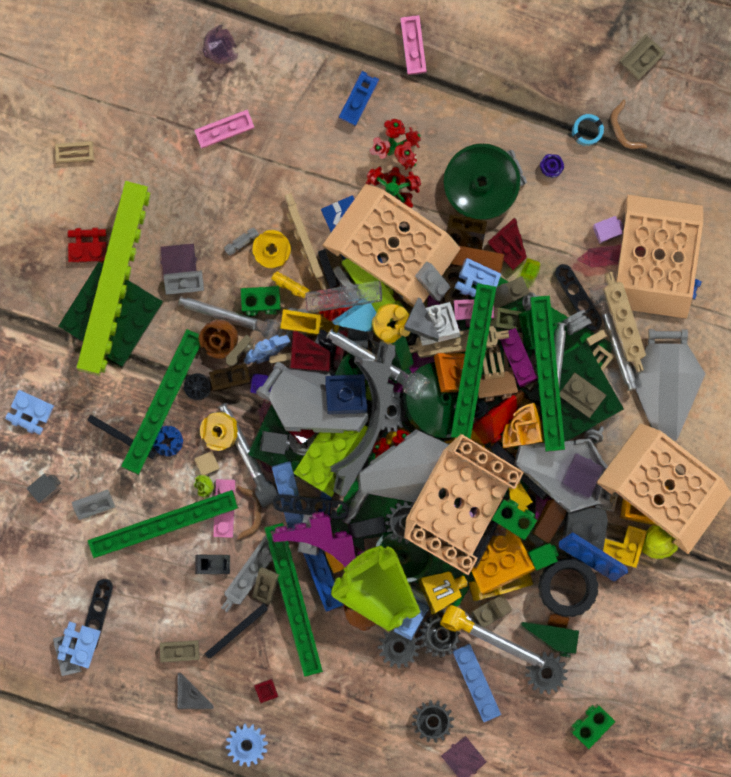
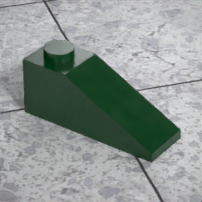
M527 622L520 623L521 629L552 651L560 653V657L571 658V655L576 654L579 637L578 630Z

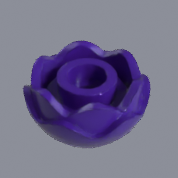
M547 154L540 162V168L545 176L557 177L564 170V163L559 155Z

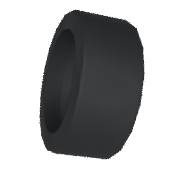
M383 517L348 524L349 534L352 536V539L386 532Z

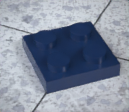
M364 375L325 376L327 414L367 413Z

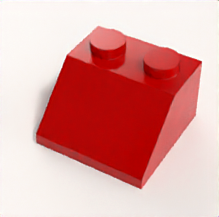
M512 395L510 398L495 405L484 417L479 418L473 423L472 430L484 445L490 441L495 443L502 437L500 434L504 432L506 424H510L515 417L513 414L517 411L516 396Z

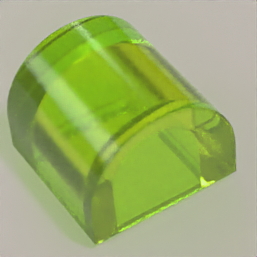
M527 258L520 277L522 276L523 279L534 283L541 268L540 262Z

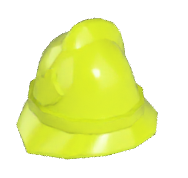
M653 525L647 530L642 552L651 558L663 559L670 557L676 552L678 546L673 543L675 539L660 526Z

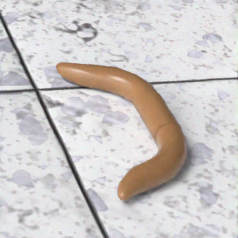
M624 99L612 111L610 116L612 129L624 147L629 149L647 148V145L644 143L628 141L618 124L617 117L626 104Z
M238 485L237 489L242 494L250 497L254 504V523L251 528L238 535L237 540L253 535L259 529L261 524V503L254 491Z

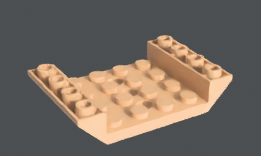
M368 184L364 185L322 245L337 256L342 254L403 296L402 300L412 307H414L418 297L424 303L429 296L427 290L415 277L426 261L432 263L442 276L461 249L444 230L385 190ZM401 223L408 224L409 231L402 232L399 229V225ZM391 238L396 239L399 242V246L395 248L390 247L388 240ZM385 254L388 257V261L380 263L377 256Z
M627 195L624 213L626 217L616 282H623L632 311L687 319L693 298L703 228V206ZM643 247L646 252L645 256L638 257L635 254V249ZM660 249L664 252L665 256L662 260L655 258V250ZM679 252L683 255L684 258L681 263L674 261V253Z
M642 423L638 425L596 482L611 495L615 492L673 536L675 538L673 543L687 554L693 549L731 495L730 490L720 476L662 431ZM677 465L684 468L683 475L676 473L675 468ZM666 480L673 483L672 490L665 488ZM655 495H659L662 498V505L655 504Z
M460 434L443 450L407 516L404 538L469 575L478 559L472 555L507 489H515L524 472ZM442 488H444L446 490V496L443 499H440L438 493ZM456 498H460L462 502L459 508L454 506ZM472 507L477 509V514L474 517H471L469 514Z

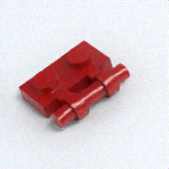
M92 227V229L82 230V228L68 230V238L75 237L76 243H68L69 263L104 262L107 253V242H99V237L107 236L106 229ZM82 237H93V242L82 243Z

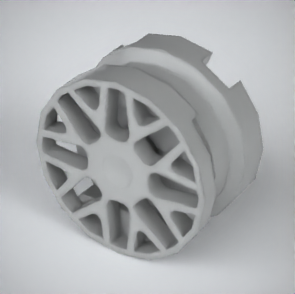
M585 310L561 322L566 324L568 336L592 323L590 319L583 315L586 313Z

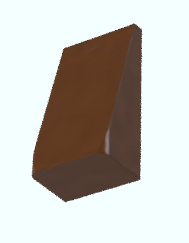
M554 499L548 500L532 534L547 544L550 543L567 511Z

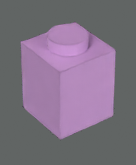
M616 216L592 226L599 244L621 236L623 234L622 230H624L621 220H617Z

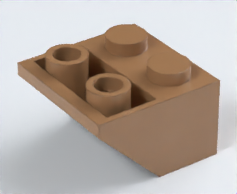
M513 371L504 372L505 377L485 380V375H481L478 399H482L487 403L493 402L496 397H501V400H505L518 393Z

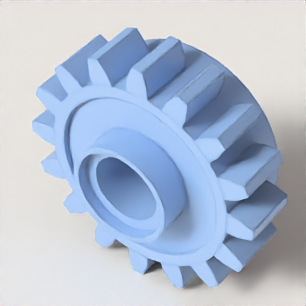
M244 723L243 728L236 726L237 732L231 730L230 734L233 737H227L226 741L230 742L229 745H226V749L231 750L228 756L233 755V762L239 760L240 766L246 762L247 766L250 767L251 761L255 765L258 764L257 758L262 760L264 758L261 753H267V749L264 746L268 744V741L263 740L266 734L261 735V728L254 729V724L250 728L247 727L246 723ZM249 740L252 743V748L245 750L242 747V741Z

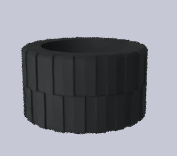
M571 558L558 559L557 562L545 567L542 575H540L538 584L539 596L543 604L550 611L564 617H576V615L584 614L595 603L599 586L597 577L592 569L582 561ZM564 569H572L579 572L586 582L584 597L577 604L570 606L559 604L550 592L552 578L556 573Z

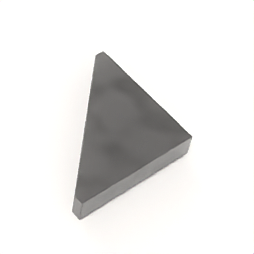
M418 297L404 330L438 342L439 335L421 298Z
M178 673V709H214V705L182 673Z

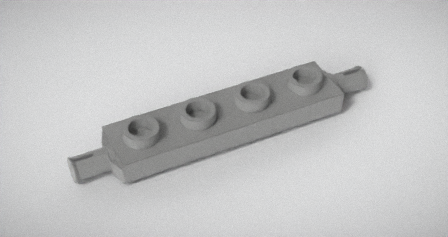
M266 535L224 594L228 599L221 608L225 609L226 612L229 611L234 603L239 605L242 603L256 583L260 568L266 569L271 562L272 556Z

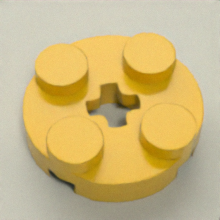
M267 230L254 240L252 251L256 261L261 266L275 269L283 266L289 259L291 246L288 239L281 232ZM271 244L277 249V252H273V255L266 251V248L270 247Z
M385 304L377 310L378 312L375 314V317L373 316V331L384 342L393 343L401 336L406 337L410 334V331L404 330L410 315L405 308L399 305ZM391 318L396 321L393 328L387 326Z
M212 413L207 418H204L200 425V436L207 443L206 446L212 450L222 451L232 447L237 439V421L227 413ZM219 427L222 430V434H220V436H218V432L215 431V429Z

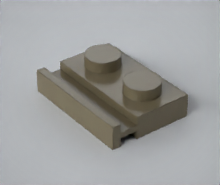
M645 34L619 60V63L639 81L666 52Z
M576 373L572 375L560 392L562 399L589 418L606 396Z

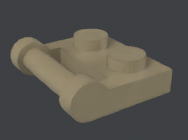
M246 334L227 355L226 363L230 367L239 365V359L243 354L246 355L254 348L253 339Z

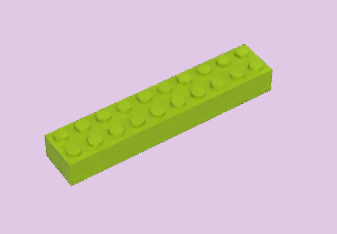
M125 181L77 364V370L80 372L101 376V372L105 373L108 362L105 360V356L111 352L112 341H110L111 335L115 336L117 329L115 318L120 317L122 304H119L121 298H125L127 285H124L125 280L130 278L132 269L129 264L130 261L134 262L136 255L134 245L139 243L141 236L139 225L144 224L146 211H143L144 206L148 207L151 193L148 192V186Z

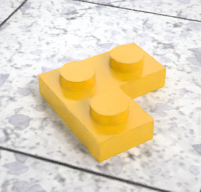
M628 525L623 544L605 539L603 552L624 565L637 568L647 531Z

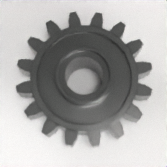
M392 390L388 405L389 414L386 412L385 419L380 428L384 432H396L397 428H403L402 422L408 421L405 418L406 412L403 405V397H399L400 392ZM372 400L369 401L370 407L367 408L370 414L368 418H371Z
M404 501L403 506L397 503L396 510L392 507L390 508L392 515H386L390 519L385 522V525L390 526L387 533H393L392 539L398 537V543L402 539L405 540L406 544L409 543V540L404 538L405 528L402 526L401 520L409 515L415 504L414 502L410 506H408L407 501Z
M439 614L433 616V618H427V622L421 624L424 629L418 630L422 634L418 640H423V644L420 647L427 648L426 654L432 652V657H436L439 654V657L442 658L445 657V654H452L451 650L457 649L456 643L460 642L458 635L461 633L444 628L440 624L443 616L440 617ZM437 632L441 633L442 640L437 637Z
M394 629L390 633L383 632L385 638H379V641L383 644L379 645L378 649L383 650L379 656H385L384 663L390 661V667L395 663L398 669H400L403 663L405 667H408V661L415 662L412 657L413 655H419L415 652V649L420 648L419 645H415L418 638L409 640L394 632ZM396 642L404 644L402 652H396L393 649Z
M546 652L542 653L540 658L546 659L542 669L538 665L526 666L529 673H526L525 676L530 677L527 683H534L533 690L540 688V694L546 690L549 695L551 689L558 692L557 686L564 687L561 681L567 680L563 674L567 673L568 670L562 668L566 663L559 662L560 656L553 658V652L549 656H547ZM544 668L551 669L550 677H542L541 672Z
M429 700V705L422 702V709L416 707L418 714L412 715L416 719V721L412 722V725L417 726L414 732L421 733L420 739L425 736L427 737V742L430 739H434V742L437 743V738L445 740L444 734L450 735L448 729L454 728V725L450 723V721L454 720V717H449L452 711L451 709L445 710L446 704L440 706L439 700L435 704L432 703V700ZM431 716L438 718L439 721L436 726L428 724V719Z

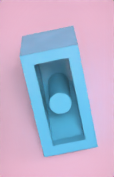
M362 300L332 322L338 326L369 332L373 330L372 319L373 316L375 317L376 311L370 301Z

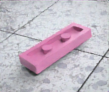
M419 15L402 17L400 21L407 74L426 73Z
M245 110L194 131L201 149L255 128L248 110Z
M216 479L215 496L233 490L235 495L236 480ZM234 510L214 517L213 537L233 538Z

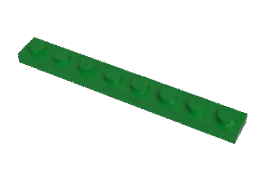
M477 283L451 433L453 438H457L462 434L471 439L497 286Z
M550 296L530 297L545 452L565 450Z
M186 329L121 468L140 475L200 348L199 334Z
M233 490L87 541L94 559L239 509Z
M282 522L264 527L276 574H279V586L303 675L306 677L323 672L289 543L288 541L274 542L272 540L271 531H275L276 527L284 526Z

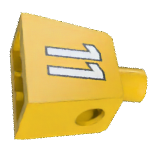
M451 572L424 577L418 581L432 615L461 597L459 589L468 586L464 576L454 579Z

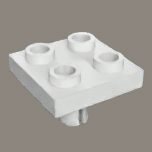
M450 302L426 308L439 335L438 342L460 337L459 328ZM420 336L422 346L437 343Z

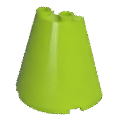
M377 546L357 556L343 569L345 573L342 578L337 577L331 592L333 598L387 631L400 627L403 624L404 618H414L421 612L398 556L389 546L386 548Z

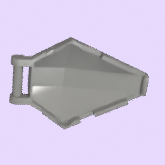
M649 329L648 346L645 349L646 356L640 359L644 370L636 373L635 366L632 367L636 379L635 385L636 387L638 386L635 390L650 426L662 431L673 441H677L704 379L705 372L687 345V329H681V331H655V329ZM655 339H681V344H655Z
M277 362L264 385L256 391L258 396L271 402L286 431L313 429V432L343 433V431L360 432L368 420L367 413L327 414L325 376H331L328 371L288 368L282 363Z
M415 430L404 438L405 441L396 447L392 446L371 461V465L358 474L359 491L416 502L443 450L449 444L419 430ZM442 488L439 491L438 495L441 494L445 489Z
M590 439L566 441L565 450L545 452L544 443L518 446L514 465L568 513L593 505H599L605 509L612 508L613 503L611 500L613 494L611 495L606 491L604 499H602L603 488L596 483L608 466L601 459V455Z

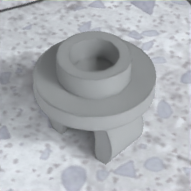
M529 292L528 295L523 297L522 305L526 311L531 310L530 297H538L539 295L536 296L535 293Z
M601 426L599 431L591 427L585 431V439H590L593 444L602 442L604 427Z

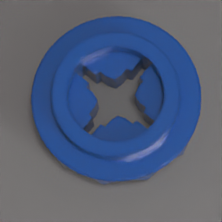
M163 426L153 447L160 455L173 456L181 450L183 436L177 428ZM164 433H166V435L169 438H176L170 442L171 449L167 444H160L162 443V441L165 440Z

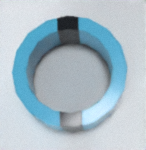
M593 114L580 116L572 127L574 140L583 146L596 144L604 133L602 121ZM590 120L597 125L598 135L595 139L585 140L579 135L578 125L581 121Z

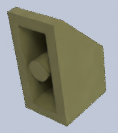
M494 308V318H491L490 327L494 326L497 330H512L516 328L517 331H521L518 315L521 312Z

